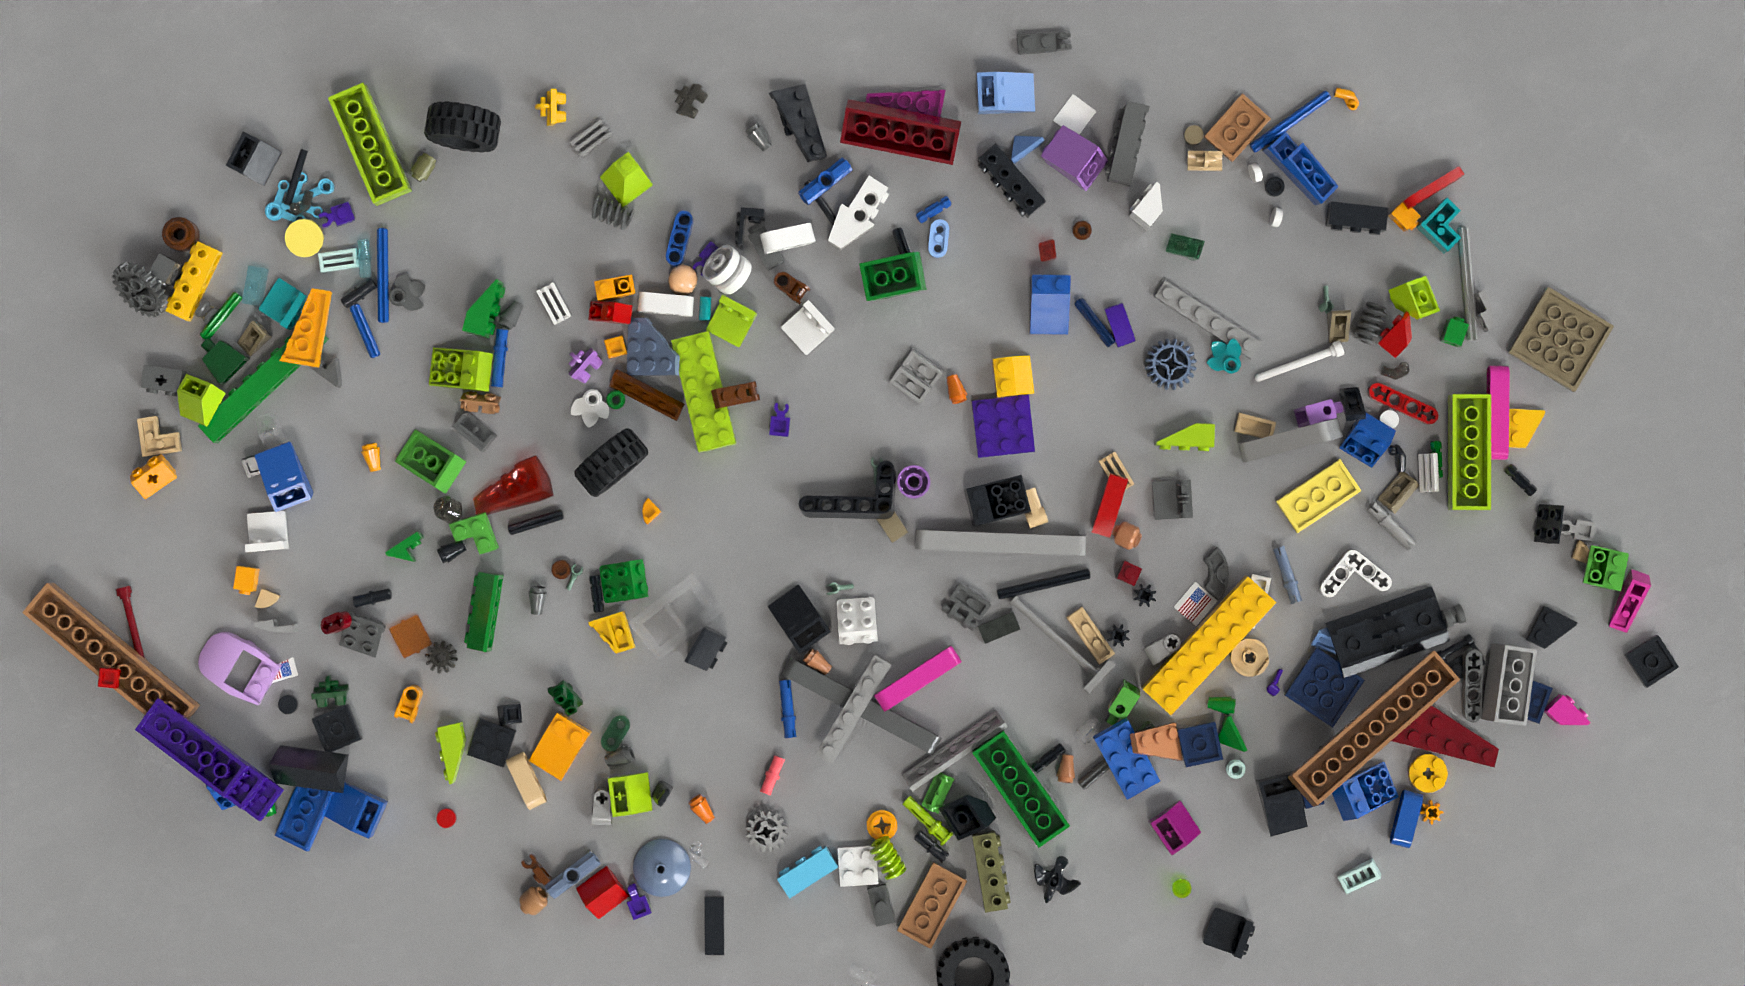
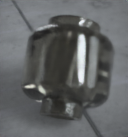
M446 495L435 501L433 509L438 519L451 524L461 518L462 504L458 500Z

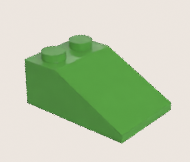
M416 429L395 460L396 463L445 494L466 463L465 460Z

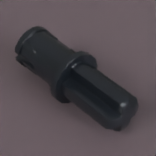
M369 278L360 286H355L353 291L341 298L342 304L349 308L360 299L364 300L367 294L377 288L376 283L372 278Z
M390 589L375 592L371 590L369 593L353 596V604L355 608L369 604L375 605L377 602L391 600L392 592Z
M918 831L915 834L914 840L941 863L946 860V856H949V853L941 848L936 840L933 841L923 831Z

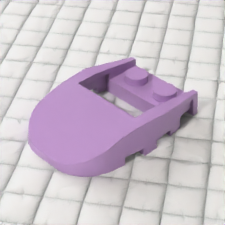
M219 632L213 635L206 642L198 660L199 669L207 679L229 695L256 705H260L283 666L269 658L270 655L257 647L252 641L240 638L238 635L230 632ZM245 650L262 661L245 690L241 693L224 682L242 651Z

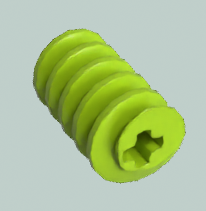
M889 836L878 838L871 844L873 849H871L870 854L877 853L873 858L874 861L881 860L877 866H884L881 873L888 872L885 875L886 880L896 878L906 871L907 868L904 862L901 861L900 855H897L898 852L894 849L893 843L890 842Z

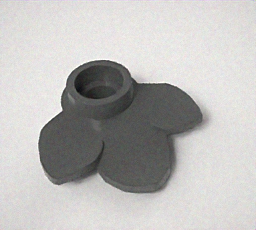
M407 273L396 279L395 288L389 293V300L393 305L403 306L410 311L421 309L424 305L419 297L424 293L426 285L418 281L410 282L409 275ZM398 293L402 294L401 300L396 299Z

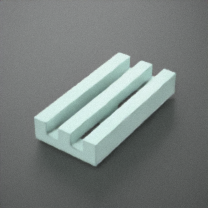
M357 248L318 253L321 273L360 267ZM353 254L352 257L323 261V257ZM354 261L353 264L324 268V265Z

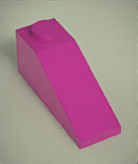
M1633 569L1629 571L1616 602L1609 627L1628 632L1651 587L1649 575Z

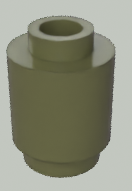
M423 152L422 156L419 155L410 170L413 173L411 177L419 182H422V180L427 181L436 166L437 160Z

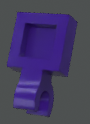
M635 883L629 885L627 889L631 900L627 901V905L633 920L651 914L652 911L646 895L639 896Z

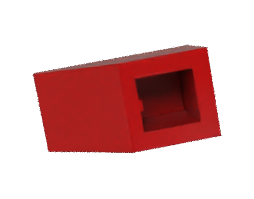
M591 301L588 320L614 324H630L633 305Z
M1407 311L1402 316L1398 314L1392 321L1393 326L1390 329L1386 327L1380 334L1382 338L1378 344L1394 358L1408 346L1412 339L1410 313Z

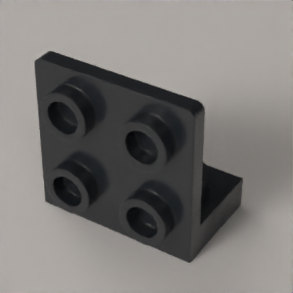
M741 207V212H737L736 223L739 226V231L735 232V243L739 249L744 250L746 220L749 223L761 224V221H765L766 213L764 209Z

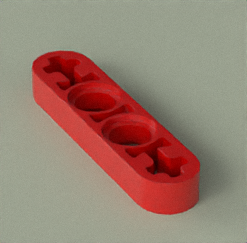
M1460 166L1409 196L1403 201L1404 205L1408 210L1457 181L1465 173Z
M1374 383L1368 388L1369 398L1424 424H1433L1438 420L1439 415L1435 408L1388 386ZM1379 387V391L1384 394L1386 390L1389 391L1385 396V401L1382 400L1384 398L1382 395L1375 397L1372 389ZM1392 394L1399 397L1397 405H1392L1389 402V397ZM1410 402L1415 403L1417 406L1414 413L1407 411L1406 407ZM1421 406L1424 407L1422 409L1423 412H1432L1433 419L1427 421V416L1420 414L1419 417L1417 416L1421 411Z

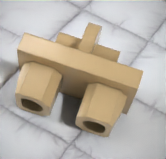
M1187 151V171H1222L1223 151Z

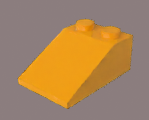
M558 712L545 731L529 761L562 781L592 732L563 713Z

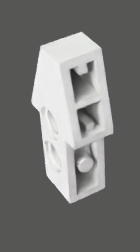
M868 176L849 208L841 204L828 243L842 250L871 230L874 224L869 219L874 220L879 212L876 209L879 203L884 204L888 198V187ZM872 195L875 198V203L868 205L864 200L865 197ZM861 211L865 214V219L858 221L855 219L854 214Z

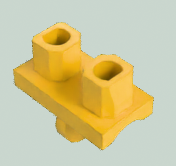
M557 89L547 91V104L546 97H540V104H535V109L540 110V117H546L547 110V126H553L556 123L566 121V111H557V104H566V94L557 92Z

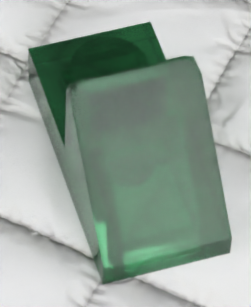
M1171 233L1166 252L1196 261L1200 258L1205 241Z

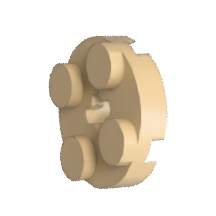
M1245 638L1231 651L1230 662L1237 673L1247 677L1257 676L1263 673L1269 664L1268 650L1259 640ZM1252 652L1254 654V661H1249L1247 663L1245 661V654H1250Z

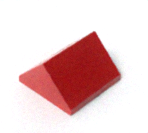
M605 866L576 888L585 907L598 919L630 897L608 866Z

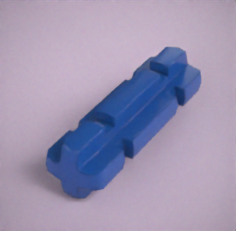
M945 196L940 199V202L936 201L926 207L924 212H918L916 217L920 223H924L928 217H934L942 212L943 208L947 209L952 203Z

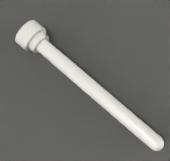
M1340 341L1333 342L1328 349L1259 373L1255 376V380L1260 382L1331 355L1332 357L1344 355L1342 344Z

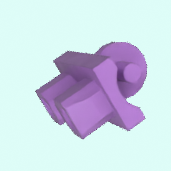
M592 348L586 354L582 350L576 355L571 352L569 355L573 359L568 364L573 368L568 374L573 379L586 383L591 377L585 371L587 366L590 364L597 370L603 362Z

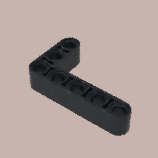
M885 460L879 463L877 467L875 497L807 495L799 500V508L802 514L809 518L889 519L894 514L896 470L890 461ZM885 469H891L889 474H882ZM884 487H890L887 493H882L881 490ZM806 504H813L811 509H804ZM826 504L832 505L829 510H823ZM844 505H851L850 509L846 511L842 510V507ZM870 505L867 511L861 510L862 506ZM883 505L889 506L886 511H880V508Z

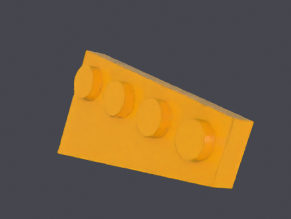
M311 289L301 316L294 327V332L280 359L281 362L319 368L332 296L331 291Z

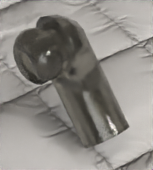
M304 190L302 200L297 203H291L290 211L296 215L308 211L311 207L314 192Z
M1401 362L1395 369L1383 366L1380 375L1395 380L1400 379L1409 373V364Z

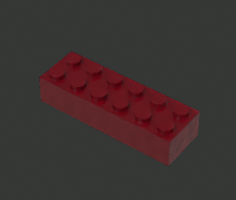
M848 99L840 143L953 165L962 121Z

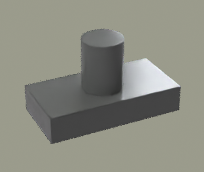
M886 884L867 888L876 927L894 923L895 919Z

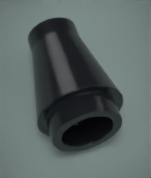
M462 540L440 546L441 548L437 549L442 563H449L461 553L467 551Z

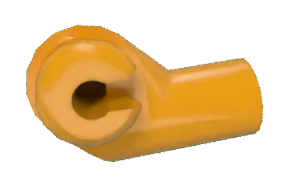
M1336 87L1334 97L1344 99L1349 110H1356L1359 106V101L1355 93Z

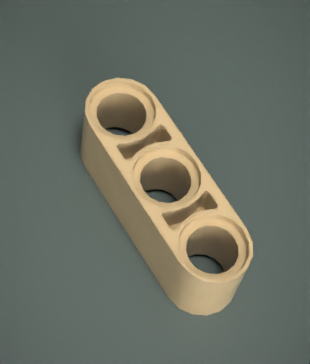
M521 752L507 759L508 769L527 808L531 810L546 803L547 798L526 754Z

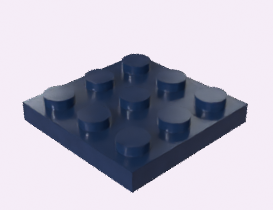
M1315 648L1284 696L1333 728L1365 680L1357 674L1343 678L1339 662L1320 649Z

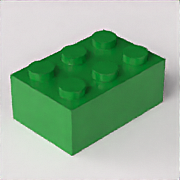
M910 252L859 263L866 301L872 302L927 290L920 252Z

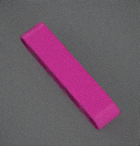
M1488 366L1486 394H1491V460H1507L1509 455V366Z
M951 645L876 693L874 697L885 712L962 661Z

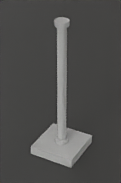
M1018 596L1009 603L1011 606L1014 605L1091 674L1092 680L1084 687V690L1089 695L1115 667V664L1109 660L1101 670L1094 668L1019 600Z

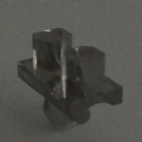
M693 83L690 89L685 85L681 91L675 89L674 93L678 96L675 103L680 104L676 111L678 115L692 119L696 117L699 110L692 106L693 101L697 100L703 104L708 97L701 89V85Z

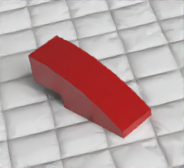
M1112 473L1109 474L1092 526V533L1108 538L1111 537L1128 478Z

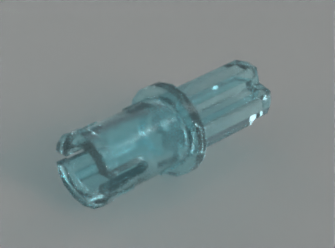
M357 240L358 257L356 259L359 261L360 278H370V260H372V257L370 256L369 240Z

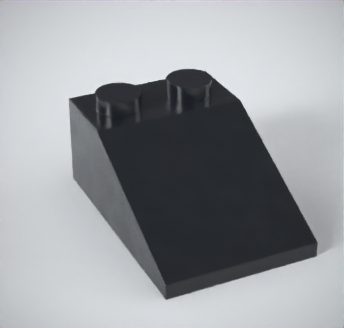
M709 626L703 627L684 661L705 671L709 668L713 669L718 661L715 658L719 651L723 652L728 644L725 641L727 637Z

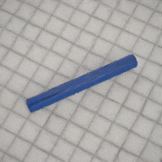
M1327 91L1322 92L1250 144L1254 153L1258 152L1331 99L1330 94Z
M386 228L377 229L379 323L389 322L388 230Z

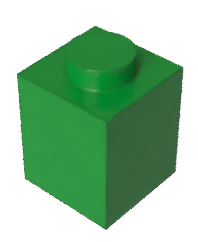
M1455 316L1453 319H1447L1440 342L1461 347L1469 324L1464 323V319Z

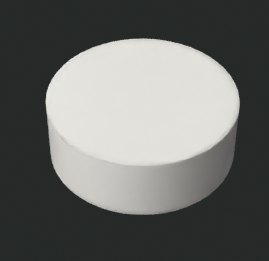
M1257 163L1248 165L1251 180L1254 183L1261 181L1263 176L1260 166Z
M1275 207L1270 217V226L1279 227L1283 217V210L1281 208Z
M1387 410L1380 414L1379 421L1391 428H1395L1399 423V417L1396 412Z

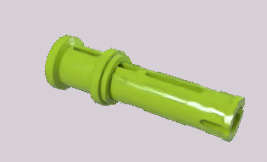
M911 795L902 803L925 825L930 835L933 834L940 841L941 846L954 834L949 832L941 824L940 820L936 821Z

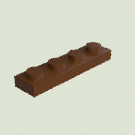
M618 369L614 372L609 387L621 391L623 394L675 421L679 419L685 405Z

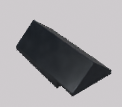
M280 745L269 766L276 784L343 793L349 754Z

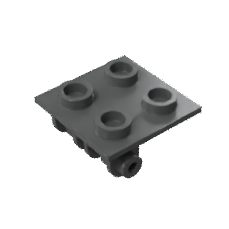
M1191 479L1152 482L1155 520L1193 518Z
M349 613L352 622L349 628L343 630L339 645L376 658L381 635L384 633L386 626L382 622L378 623L372 621V619H367V617L357 616L356 613Z

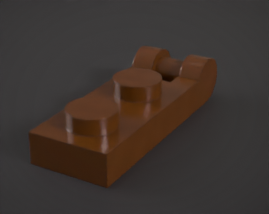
M756 381L711 390L715 409L759 401L760 397L755 389L757 387Z

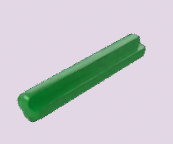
M233 292L200 333L204 340L211 339L240 303L242 296L237 292Z

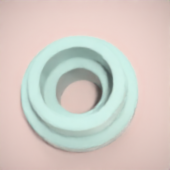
M1231 760L1226 766V772L1229 777L1239 779L1245 774V765L1240 760ZM1235 765L1239 767L1236 773L1232 771V767Z

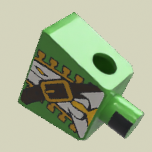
M1123 679L1108 704V712L1110 713L1105 721L1110 725H1114L1119 719L1127 718L1140 698V689ZM1117 705H1123L1124 707L1118 708Z

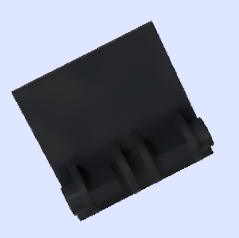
M1539 504L1534 542L1546 544L1560 543L1564 512L1563 505Z

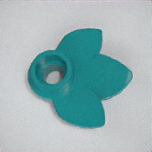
M1232 338L1228 344L1221 341H1213L1211 350L1214 357L1207 361L1209 367L1215 371L1224 370L1231 374L1239 371L1241 367L1239 357L1242 353L1239 342L1235 338ZM1234 361L1235 366H1230L1228 362Z

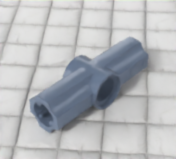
M590 851L547 883L545 888L550 896L555 899L600 866L601 863L597 856ZM570 870L576 871L578 874L577 879H570L568 872Z

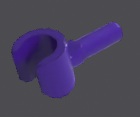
M1278 669L1274 680L1267 687V692L1271 696H1276L1280 691L1276 684L1283 672L1281 669Z

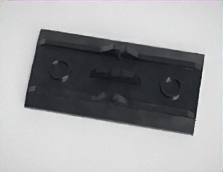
M1432 586L1325 623L1340 664L1343 678L1450 641L1448 630Z

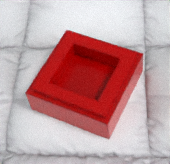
M100 667L98 687L118 689L121 669Z

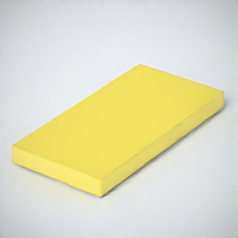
M1339 459L1278 499L1276 503L1296 533H1299L1361 492V489L1341 459Z

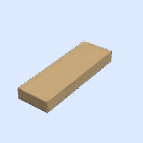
M1080 607L1066 617L1099 665L1115 654L1083 607Z

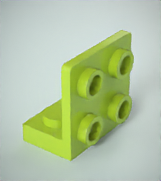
M722 295L706 331L739 348L757 313Z

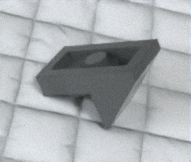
M335 357L327 368H325L327 364L322 360L320 361L319 368L309 366L335 387L341 388L342 379L338 358Z

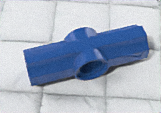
M842 157L827 170L821 172L817 178L802 188L798 194L804 203L810 205L852 172L853 169L849 162ZM821 178L829 179L830 184L823 185Z

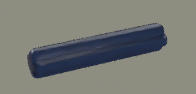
M1083 298L1078 299L1074 303L1076 308L1106 347L1113 345L1115 339L1086 301Z

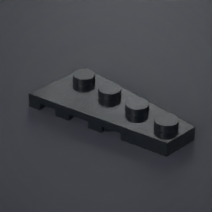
M802 84L771 91L769 95L776 102L780 115L782 114L785 118L789 131H792L796 143L806 161L813 162L825 159L827 154L806 85Z

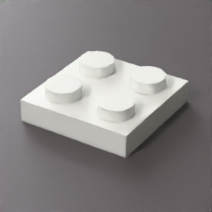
M871 845L838 847L840 887L878 884L877 861L873 859L877 853L870 854L871 849H873Z

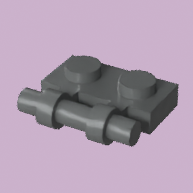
M959 583L949 598L955 604L951 608L945 603L941 610L947 613L950 619L954 618L960 622L961 626L965 629L967 627L974 631L977 625L971 620L975 616L981 621L991 604ZM959 607L969 612L967 617L957 612Z

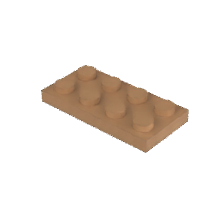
M933 862L897 931L931 949L967 880Z

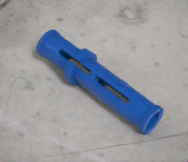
M496 329L491 386L503 387L509 330Z
M791 680L779 681L784 738L797 737Z

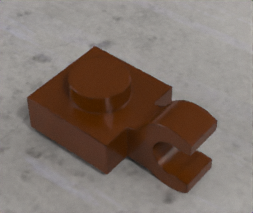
M531 853L529 857L532 859V863L527 864L523 860L521 864L524 868L532 869L534 872L533 877L539 884L543 883V885H546L552 877L538 863L535 855Z

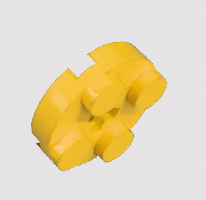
M1421 754L1409 765V781L1422 792H1435L1443 788L1447 780V767L1444 761L1435 755ZM1426 768H1429L1430 771H1433V774L1430 775V778L1428 779L1425 775H1423V772L1426 771Z

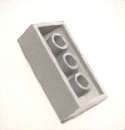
M1491 644L1481 719L1507 724L1527 725L1537 654L1536 649Z

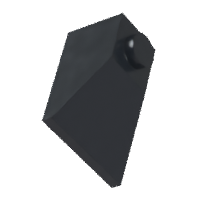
M968 794L938 808L958 841L986 829L996 819L987 802Z

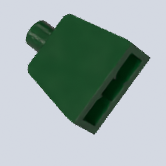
M208 338L201 344V347L207 352L202 361L218 383L225 385L250 360L243 353L222 340L215 344Z

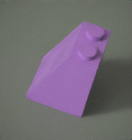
M1064 125L1055 132L1052 141L1044 147L1041 155L1048 165L1084 191L1089 189L1108 162L1099 146Z

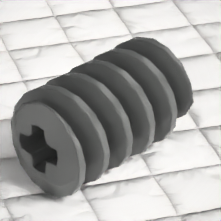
M598 195L592 208V218L596 219L599 216L600 222L606 219V224L610 225L613 222L615 228L620 225V229L625 230L632 220L635 209L628 213V206L621 210L620 203L614 207L613 200L607 204V198L599 201L600 195Z
M1366 302V306L1370 309L1363 310V313L1367 316L1360 317V320L1364 323L1357 324V327L1361 330H1355L1354 333L1358 337L1353 338L1366 344L1376 345V342L1372 340V338H1379L1375 330H1382L1378 323L1384 324L1385 321L1381 319V316H1388V314L1384 312L1385 307L1372 302Z

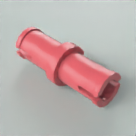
M775 755L769 770L765 772L766 777L760 789V792L770 796L776 780L780 778L778 775L785 762V759Z

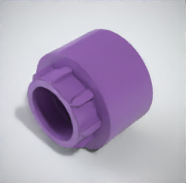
M907 466L899 473L897 486L905 497L912 499L920 498L930 487V477L928 472L920 466ZM913 476L919 479V485L915 488L910 487L908 484V479Z

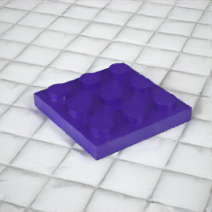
M1029 395L972 401L978 458L1035 452Z

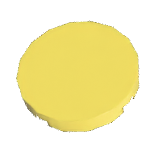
M299 219L287 228L285 242L290 252L296 256L310 257L316 254L323 246L324 235L322 229L313 220Z

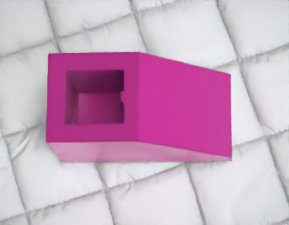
M1558 694L1546 706L1544 711L1559 725H1589L1591 723L1587 719L1588 715L1581 708L1578 710L1573 705L1575 702L1568 695Z

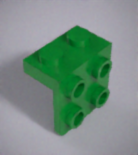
M643 559L600 566L599 570L605 603L649 597Z

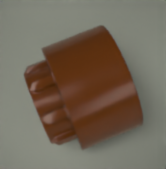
M175 217L165 223L162 237L165 244L170 248L180 252H187L191 250L194 244L199 242L200 233L198 227L192 221L183 217ZM180 230H184L185 235L182 239H178L177 233Z

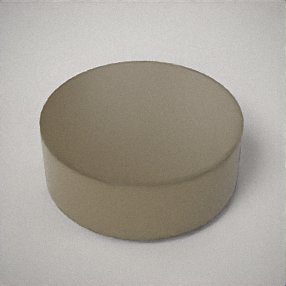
M1196 125L1189 126L1184 132V140L1189 145L1199 144L1204 136L1202 129Z

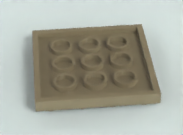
M1547 287L1508 354L1570 391L1576 392L1614 326Z

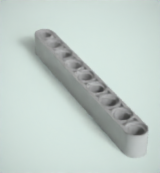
M916 530L915 549L1086 556L1087 537Z

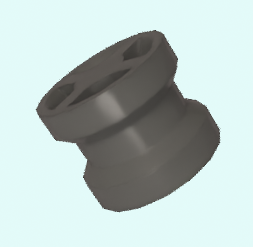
M205 300L198 306L194 315L201 317L203 322L208 324L219 309L212 307L210 302Z

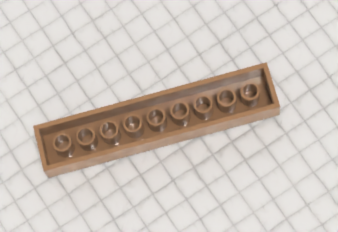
M46 583L22 612L97 676H99L100 667L121 669L119 688L114 690L144 715H146L158 698L188 719L200 707L198 702L144 657L139 655L132 647L55 583Z
M1435 650L1429 652L1292 772L1288 779L1313 807L1318 806L1460 679Z

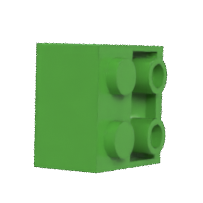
M1590 545L1582 583L1613 591H1621L1629 553Z

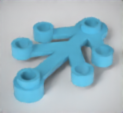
M301 172L305 179L298 182L292 204L288 206L282 203L290 183L286 180H281L278 183L279 189L274 202H270L265 207V215L272 221H278L281 218L295 222L300 217L306 219L303 215L299 214L296 216L286 212V210L293 207L310 213L313 217L319 219L315 215V210L320 209L321 213L324 210L321 207H313L303 202L322 193L325 195L331 194L335 188L334 183L327 178L321 179L318 187L299 195L303 184L308 181V176ZM283 183H287L286 189L281 188ZM325 184L330 185L329 190H324ZM274 208L278 209V213L276 215L272 214V210Z

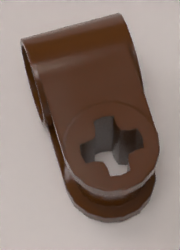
M780 272L775 275V287L800 305L805 293L811 289L786 272ZM780 276H785L788 279L786 286H780L777 283V279Z

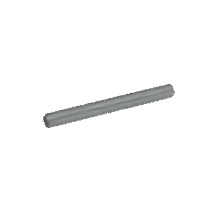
M1468 227L1458 228L1457 232L1461 237L1458 243L1465 323L1469 324L1466 336L1467 341L1478 340L1469 229Z

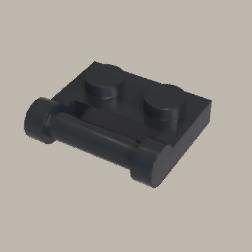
M1470 634L1465 635L1464 639L1445 650L1437 651V654L1459 679L1463 677V654L1449 662L1446 660V657L1467 645L1469 648L1478 650ZM1472 653V656L1469 657V659L1472 661V666L1477 667L1473 664V658H1476L1477 656Z

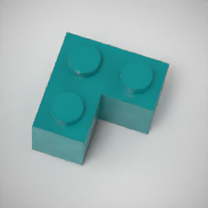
M1447 197L1416 228L1445 254L1461 239L1448 225L1461 210Z

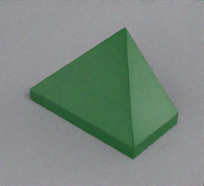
M1226 715L1218 735L1220 743L1242 752L1248 751L1232 717Z

